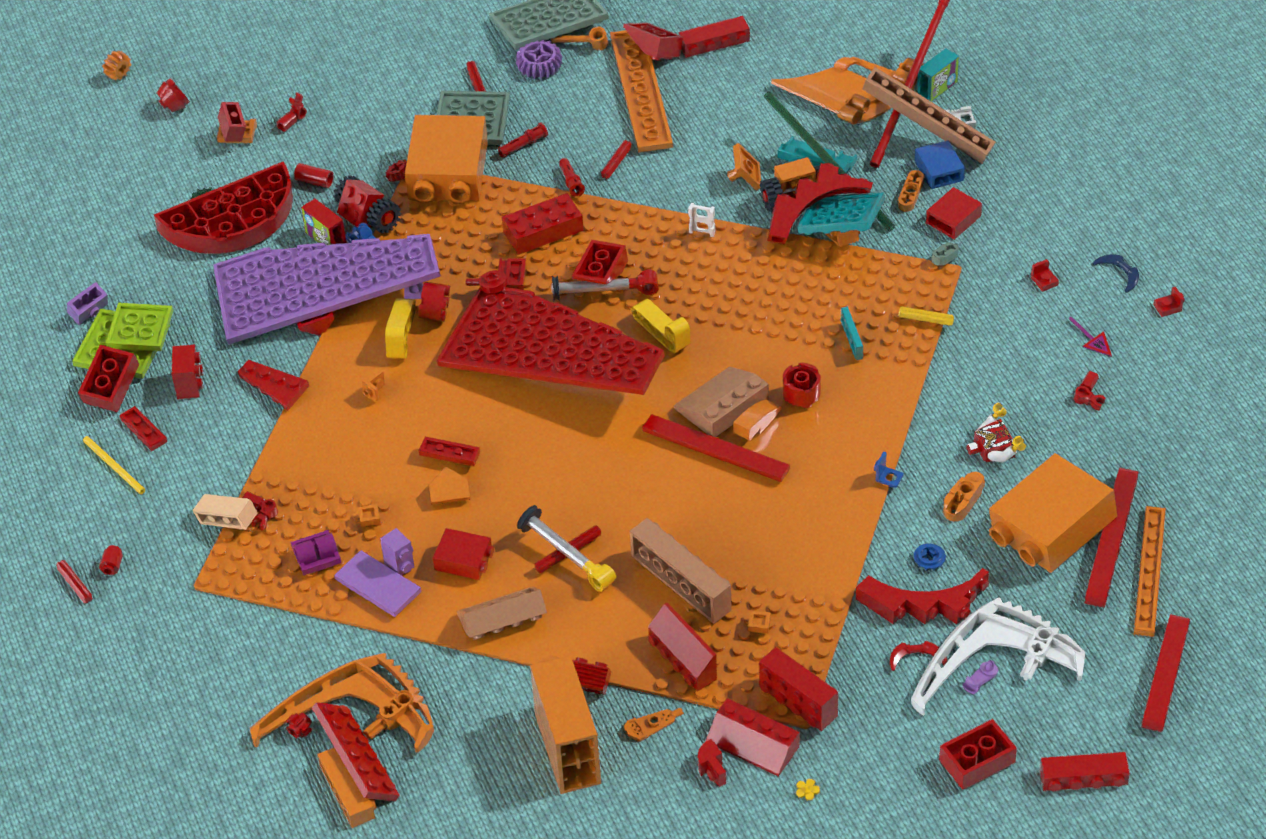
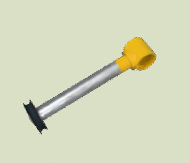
M536 505L529 507L519 518L517 523L518 529H521L523 533L530 529L537 532L588 574L589 583L595 590L602 592L616 580V574L607 564L595 565L539 519L542 511L537 509Z

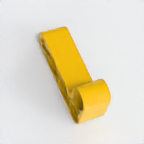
M395 299L385 330L387 358H407V336L415 315V299Z
M645 299L631 308L634 319L670 352L676 353L690 344V326L683 317L673 321L649 299Z

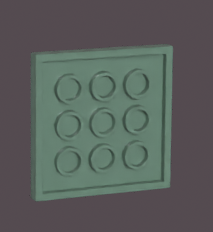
M441 91L437 115L485 116L487 145H503L510 92Z

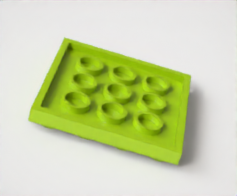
M100 308L72 361L73 366L89 369L99 345L106 346L115 311ZM119 349L134 353L139 362L134 377L143 379L157 351Z

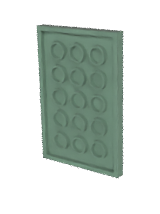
M527 0L489 13L490 20L515 50L525 47L526 44L536 42V40L541 42L542 40L553 39L556 36L568 34L574 30L586 28L589 25L601 23L609 19L608 12L597 0Z

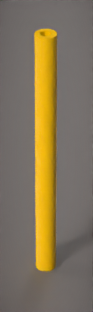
M89 436L83 438V442L140 495L145 492V488Z

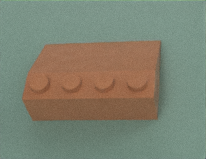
M729 366L676 403L674 409L704 433L717 437L731 427L733 422L749 407L759 401L769 400V384L754 373Z

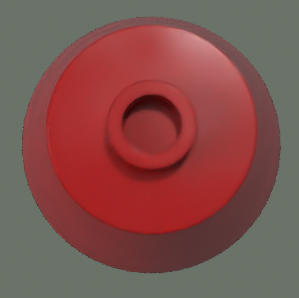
M171 78L166 82L163 81L156 92L160 98L158 102L164 109L168 107L172 113L186 108L185 106L190 103L189 99Z

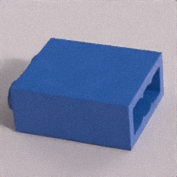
M949 140L915 149V163L919 170L923 172L924 179L930 189L964 181L965 167Z

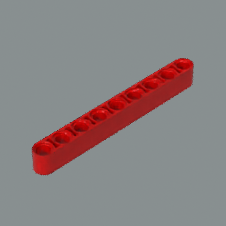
M1120 467L1118 469L1113 488L1117 517L1102 530L1084 604L1102 608L1106 606L1139 471Z

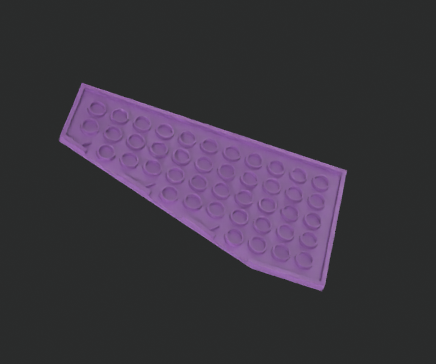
M430 234L410 235L406 239L382 241L379 238L352 240V243L325 245L324 243L297 245V248L274 250L268 247L213 264L228 344L441 276Z

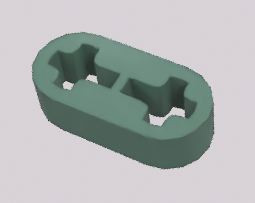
M945 243L932 252V263L942 266L957 258L958 245Z

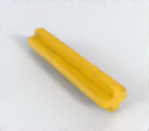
M903 306L899 309V317L948 326H952L954 322V315Z

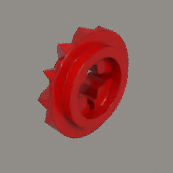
M406 159L399 160L388 167L389 169L385 172L388 181L395 182L405 178Z

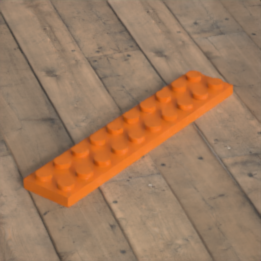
M626 30L610 32L638 153L673 148V141L651 56L645 54Z

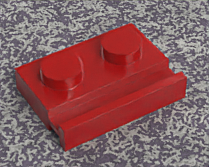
M499 258L498 270L506 275L508 282L506 288L524 290L526 258H508V260Z

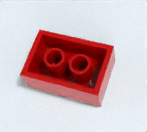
M99 345L78 391L83 403L118 412L139 366L134 353Z
M991 719L940 745L939 761L960 788L964 790L1016 763L1017 747L994 719Z

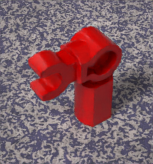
M298 92L295 93V99L289 98V103L292 104L290 112H287L277 121V127L283 132L294 125L297 119L302 120L307 113L302 103L303 96Z
M1087 372L1080 386L1075 390L1074 401L1077 404H1089L1093 409L1100 411L1106 397L1094 395L1091 392L1099 379L1097 373Z
M249 491L242 497L250 499L255 509L259 511V514L255 516L251 524L254 527L258 522H261L259 527L263 531L267 527V521L278 514L275 501L272 499L265 500Z

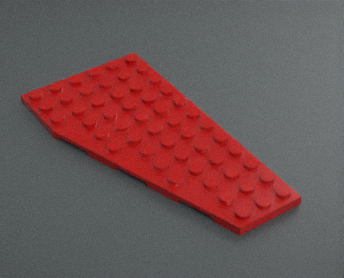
M479 287L436 362L440 367L644 395L665 354L664 350L659 347L635 340L624 335L622 331L602 322L597 323L579 315L578 311L556 302L554 304L536 296L533 291L505 287V289L498 293L488 294Z

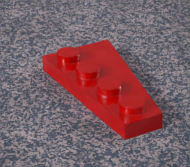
M249 359L238 370V375L241 379L251 386L260 389L261 393L270 396L274 402L283 405V408L287 411L309 387L308 380Z

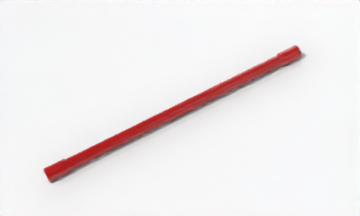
M950 0L938 1V6L904 83L910 89L913 87ZM895 109L891 113L877 149H875L869 164L874 168H879L901 115Z

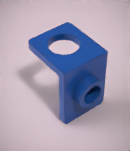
M883 451L874 466L876 482L897 488L903 478V472L886 467L887 452ZM889 474H893L897 477V479L894 481H888L885 477Z

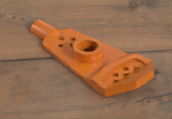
M680 707L673 711L665 709L637 719H629L624 726V730L628 737L641 742L674 723L675 718L684 713ZM652 719L658 720L656 723L651 722Z

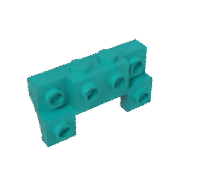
M791 136L788 142L782 143L778 149V158L792 162L808 157L813 167L821 165V163H831L835 167H839L838 174L840 175L851 171L857 161V155L853 157L845 155L841 150L835 157V151L810 144L808 140H805V142L795 140L794 136Z

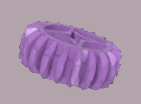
M536 40V42L526 44L525 47H520L516 54V64L522 75H527L528 78L531 76L534 79L537 77L541 79L542 77L548 78L549 75H554L555 72L559 71L562 64V54L559 47H556V44H551L550 41L544 42L542 40L538 42Z

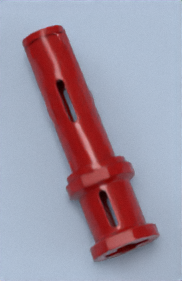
M542 122L538 123L531 130L527 129L522 136L498 148L500 157L504 158L527 144H534L536 140L547 137L548 130Z
M562 158L559 161V167L566 178L565 184L569 188L570 194L574 197L583 195L585 186L581 183V178L575 174L569 160Z

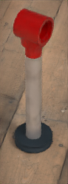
M650 269L642 271L637 275V278L614 279L607 285L587 281L559 283L558 275L557 277L552 276L551 285L553 301L557 299L559 302V294L638 289L644 295H654L659 290L657 273Z

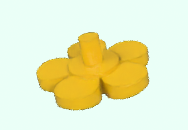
M807 779L806 784L804 781H798L796 784L798 788L796 795L799 798L805 796L806 800H813L814 795L820 793V787L815 785L813 779Z

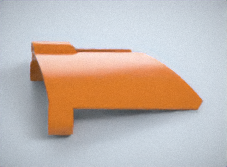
M843 57L838 59L833 67L801 77L772 79L771 84L836 113L838 118L856 125L882 115L891 107L864 91L862 88L867 78L849 71L848 67L857 64L871 71L876 67L904 85L915 59L908 57L903 63L899 64L896 71L856 57ZM917 75L916 80H915V82H914V84H913V87H912V89H911V90H913V91H914V87H915V85H916V83H917V81H918V75Z

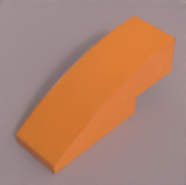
M767 399L755 403L733 422V432L750 441L757 432L761 433L782 410V407Z

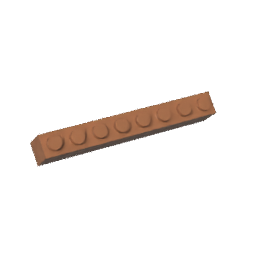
M874 67L865 80L862 88L864 91L944 141L949 140L952 146L981 164L984 163L992 151L995 141L878 68Z

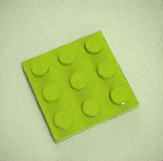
M118 303L106 340V346L115 349L162 351L173 314V306Z

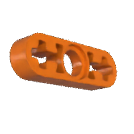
M913 170L908 173L898 198V208L901 211L909 212L914 209L924 184L923 172ZM913 189L915 192L909 193L907 190Z

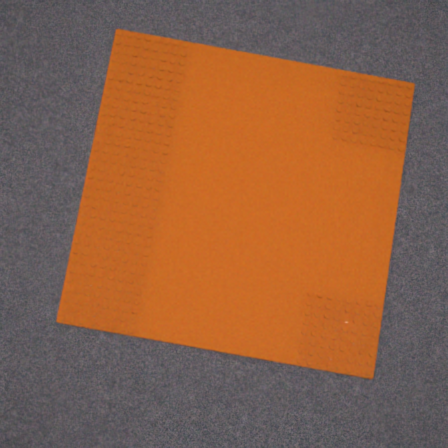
M483 175L479 201L458 203L445 200H430L421 202L418 200H408L406 179L400 180L391 198V201L401 209L399 211L401 216H398L400 221L396 222L398 225L396 227L393 226L392 231L389 230L388 233H381L375 230L373 236L382 241L406 239L410 235L430 234L441 276L425 282L451 286L450 294L446 296L450 297L449 307L444 310L447 311L446 320L442 322L419 318L421 299H415V315L407 336V358L399 359L387 358L385 330L395 299L404 298V288L333 311V322L327 331L322 333L300 378L308 380L309 387L288 411L283 409L238 497L242 498L249 491L265 500L272 499L276 503L278 514L267 521V527L263 531L259 527L261 522H258L254 527L250 523L246 530L223 527L194 583L195 590L526 666L538 664L540 660L549 656L558 658L571 656L572 660L580 657L588 660L587 663L595 665V662L607 664V667L611 670L608 683L610 685L719 709L728 698L781 724L809 729L810 725L805 719L795 715L790 708L780 704L772 695L761 690L759 687V661L774 647H777L824 682L826 681L890 488L888 485L876 482L874 466L884 451L887 452L886 467L896 470L943 328L942 324L899 317V309L903 306L947 314L961 274V266L953 264L940 266L933 264L932 260L849 244L840 247L833 241L789 233L785 245L767 241L769 229L714 219V237H710V233L699 231L689 233L690 218L687 213L587 194L574 197L566 190ZM568 193L583 215L584 231L518 255L503 233L501 217ZM697 222L698 228L708 229L706 223ZM597 240L626 245L628 263L622 274L615 279L637 278V275L642 271L650 269L657 273L659 290L654 295H644L638 289L559 294V302L557 299L553 301L551 285L552 276L557 277V275L559 283L582 281L572 279V274L590 241ZM499 258H502V260L526 258L524 290L533 291L536 296L578 311L579 315L597 323L602 322L622 331L624 335L642 343L647 342L664 350L665 356L644 395L440 367L437 365L436 360L480 287L466 286V279L480 278L486 272L498 270ZM649 299L673 321L683 317L690 326V344L676 353L670 352L634 319L631 308L643 300ZM848 306L862 341L863 359L861 360L855 359L840 321L842 307ZM798 363H808L815 366L821 375V395L809 408L792 405L783 399V372L790 365L794 367ZM729 366L751 372L769 384V401L781 406L782 410L761 433L757 432L750 441L734 433L733 425L716 438L790 465V470L782 482L643 432L642 427L649 416L653 414L704 433L674 409V405ZM379 368L384 372L385 384L378 390L379 400L375 402L363 394L362 380ZM426 436L480 447V454L475 466H469L420 456L419 448ZM447 467L468 479L470 500L432 505L429 484ZM889 474L885 478L888 481H892L894 475ZM377 504L381 523L361 527L358 507ZM536 505L537 509L542 511L539 519L567 542L597 525L602 531L601 536L578 551L595 565L607 564L616 574V580L602 592H599L589 583L588 574L568 557L544 572L538 573L534 567L535 563L555 551L556 548L533 529L524 533L521 529H518L517 523L519 518L529 507ZM646 518L650 519L653 523H657L664 532L671 534L679 544L686 546L690 553L698 556L705 565L713 568L721 578L727 579L731 585V611L713 624L631 556V529ZM397 528L411 542L413 548L414 568L402 576L421 587V593L394 617L335 580L334 575L359 551L365 552L384 564L380 538ZM446 528L491 537L494 553L492 558L488 559L487 570L485 573H482L480 580L434 570L433 556ZM328 530L334 537L341 563L303 575L292 550L291 542ZM529 587L541 590L547 613L542 614V618L533 621L529 618L523 620L522 625L515 627L507 625L504 626L503 631L497 633L489 631L485 633L484 637L479 639H473V637L466 635L457 614L458 610ZM667 602L717 655V680L699 691H696L693 686H689L681 673H677L669 660H665L657 647H653L648 641V626ZM751 610L771 612L768 633L748 631Z

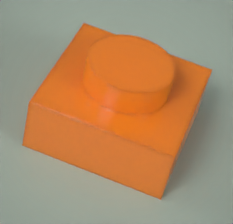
M377 504L358 507L361 527L381 523Z
M751 610L748 631L768 633L771 612Z

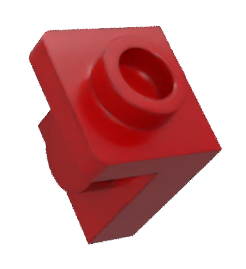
M1048 259L1033 264L1031 270V279L1042 292L1059 285V280L1049 269L1050 262Z
M1172 287L1171 295L1154 299L1153 305L1161 317L1182 311L1185 301L1184 295L1176 287Z

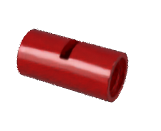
M302 163L296 165L294 170L295 180L325 188H330L332 185L333 171Z

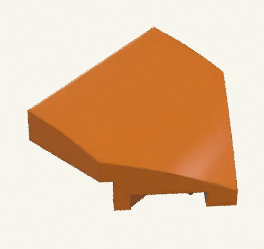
M447 467L429 484L432 505L470 500L468 479Z

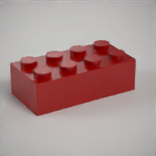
M568 193L501 217L503 233L518 255L584 231L583 215Z
M774 647L759 661V687L761 690L772 695L780 704L790 708L795 715L801 716L810 726L823 731L838 717V691L780 649Z

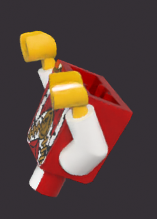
M996 403L993 406L995 413L990 414L974 432V442L967 444L966 447L969 455L979 453L985 462L995 461L1004 463L1010 458H1015L1017 450L1024 451L1026 445L1021 436H1016L1013 439L1003 421L998 419V417H1004L1007 411L1004 407L1002 408L1001 403Z

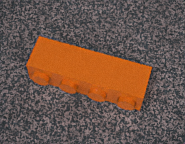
M335 747L317 754L320 768L351 828L375 819L374 810L377 808L374 800L363 797Z

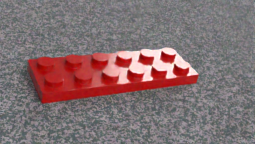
M316 702L312 710L363 797L396 801L400 794L386 773V769L377 758V754L370 746L368 739L361 731L359 724L352 716L351 710L344 705Z

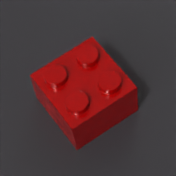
M195 344L172 346L171 374L177 399L199 398L200 390H203V380L200 378V376H203V365H199L201 363L200 352L196 351Z

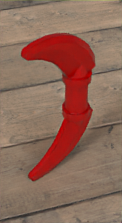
M924 641V643L918 645L900 643L891 653V670L895 671L899 660L905 655L927 653L934 656L940 647L929 641ZM947 657L942 661L944 666L948 662Z

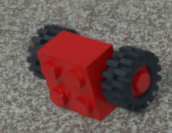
M348 175V177H343L344 180H339V185L336 184L335 187L337 189H334L335 195H333L335 202L339 204L336 213L356 227L361 223H366L370 228H374L378 232L388 233L389 230H393V226L396 227L398 225L396 222L400 221L398 216H401L399 206L391 200L385 199L384 194L363 180Z

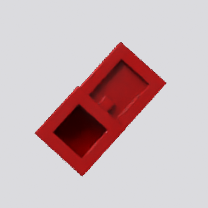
M711 738L705 741L698 750V771L701 776L707 773L710 780L715 781L721 787L727 784L726 771L722 767V752Z

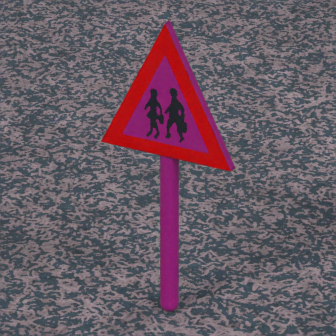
M1069 317V320L1090 339L1082 347L1112 357L1104 331L1094 338L1076 320Z

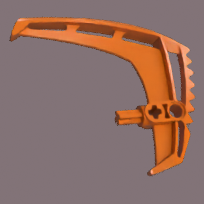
M386 653L351 661L311 681L250 727V733L254 746L258 747L260 738L287 723L286 720L292 714L306 713L312 710L316 702L328 703L347 696L362 699L380 709V713L376 715V720L363 730V733L369 740L373 739L383 729L393 730L401 726L416 741L414 748L415 752L418 753L429 743L434 733V726L428 706L422 703L424 701L423 696L418 695L420 692L419 688L413 687L414 681L407 679L408 673L401 672L400 665L394 666V659H387ZM380 664L399 681L405 690L398 691L371 668ZM415 709H419L421 711L428 725L424 723V721Z

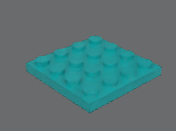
M884 192L835 195L822 199L807 209L797 226L798 233L810 235L815 232L828 234L833 231H840L842 233L849 232L850 230L866 231L870 229L885 200Z

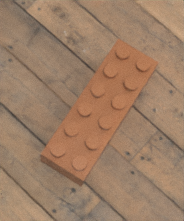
M648 518L630 530L631 556L713 624L731 611V585L729 581L721 578L713 568L708 567L698 556L690 553L686 546L679 544L671 534L664 532L657 523H653Z

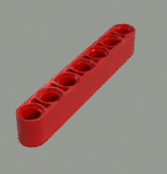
M1173 614L1169 615L1142 721V728L1163 732L1189 629L1190 618Z

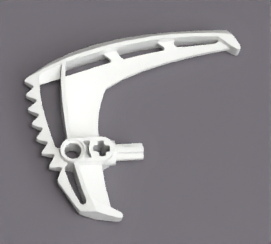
M997 598L970 614L947 637L921 677L911 698V703L915 710L924 716L925 705L944 681L966 659L986 645L1008 646L1026 651L1027 654L1024 658L1026 663L1020 673V676L1024 677L1026 681L1032 679L1036 669L1043 666L1047 659L1076 671L1077 679L1079 681L1082 680L1085 651L1068 635L1059 634V628L1050 627V621H1041V615L1032 616L1031 610L1022 611L1021 605L1012 607L1011 601L1003 603L1001 598ZM999 610L1011 614L1036 628L993 613ZM978 623L981 624L966 640H963ZM957 645L959 649L948 660L945 666L941 668L940 665L942 664L944 658L947 657L949 653ZM934 674H936V678L932 682L926 694L923 696L929 682L931 681Z

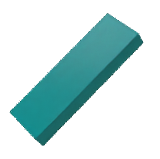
M848 306L842 307L840 321L855 359L861 360L863 359L862 341Z

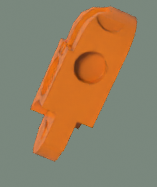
M979 472L968 473L965 477H961L950 489L944 499L943 514L945 518L956 522L963 520L967 516L985 487L983 474Z

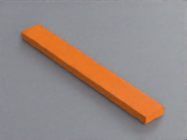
M1146 506L1134 635L1154 637L1166 508Z

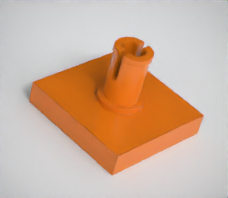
M737 143L733 146L735 168L728 171L727 176L731 182L742 177L757 191L760 189L761 181L760 164L745 148Z

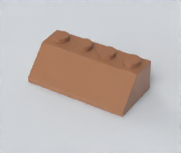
M529 587L457 611L466 635L473 637V639L482 638L489 631L493 633L503 631L504 626L512 625V627L522 625L523 620L529 618L531 621L540 619L542 614L547 613L541 590L535 587Z

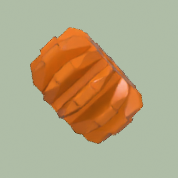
M112 51L111 55L107 54V59L104 60L105 63L102 65L104 68L103 72L115 81L117 79L121 80L130 71L131 59L122 51Z

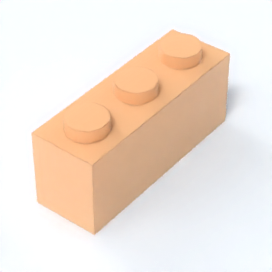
M204 494L192 510L200 524L244 530L247 529L257 515V511L250 499Z

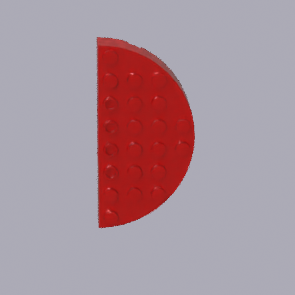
M284 161L156 213L154 214L157 231L170 243L197 253H228L244 250L260 243L282 226L291 211L293 192L288 168Z

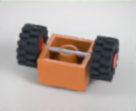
M807 157L774 166V178L760 181L761 197L767 211L773 212L777 195L787 194L794 198L799 179H810L816 183L820 165L813 167Z

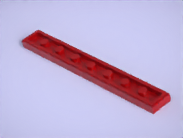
M653 414L649 416L642 427L643 432L782 482L790 470V465Z

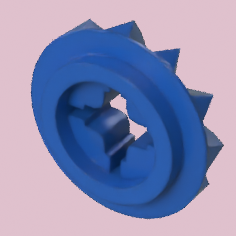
M936 544L920 545L914 552V562L917 563L918 568L924 567L925 571L927 569L935 570L937 567L941 568L946 560L945 551ZM927 553H928V555H929L931 558H933L932 561H930L928 558H926V557H927Z

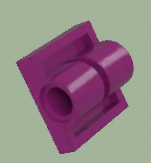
M328 530L291 542L292 550L303 575L341 563L334 537Z

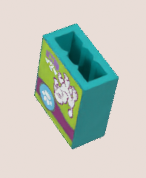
M945 48L922 65L918 73L917 93L932 102L958 82L959 55Z

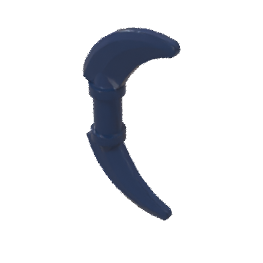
M1108 254L1093 261V265L1108 263L1124 270L1128 276L1125 293L1131 291L1137 285L1139 271L1136 267L1129 266L1124 262L1123 256Z

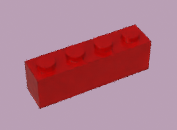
M739 16L679 32V35L683 36L681 50L687 58L749 42L750 27L744 17Z
M1126 752L1044 757L1040 760V776L1043 791L1128 785L1130 771Z

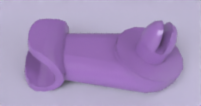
M992 660L982 663L980 668L971 677H966L962 685L963 688L971 694H976L980 686L995 678L998 673V667Z

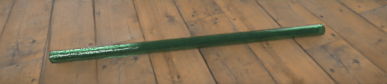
M770 91L765 93L764 98L824 163H831L835 167H839L838 174L840 175L847 174ZM879 210L875 218L888 232L892 231L895 225Z

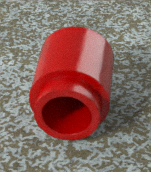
M110 545L104 550L99 564V569L104 574L114 575L118 573L123 558L121 548Z

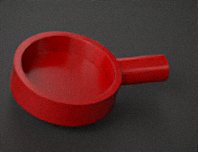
M499 270L486 272L480 278L466 279V286H480L481 290L488 294L502 291L508 283L505 273Z

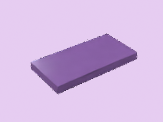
M359 551L334 575L335 580L394 617L421 593V587L363 551Z

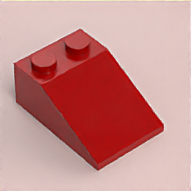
M647 22L625 23L623 25L645 54L650 55L651 59L661 60V58L672 59L673 57H680L683 36Z
M591 240L572 274V279L607 285L622 274L628 263L626 245Z

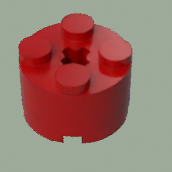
M424 282L421 292V304L419 305V318L445 322L447 311L444 310L449 307L450 297L446 296L450 294V285Z
M798 363L794 367L793 365L788 366L783 372L784 401L803 408L811 407L821 395V375L818 369L808 363Z

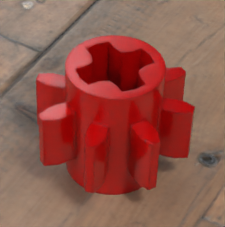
M302 712L299 715L297 713L292 714L286 720L289 723L287 731L295 738L300 736L301 738L306 737L312 731L309 727L312 723L311 719Z

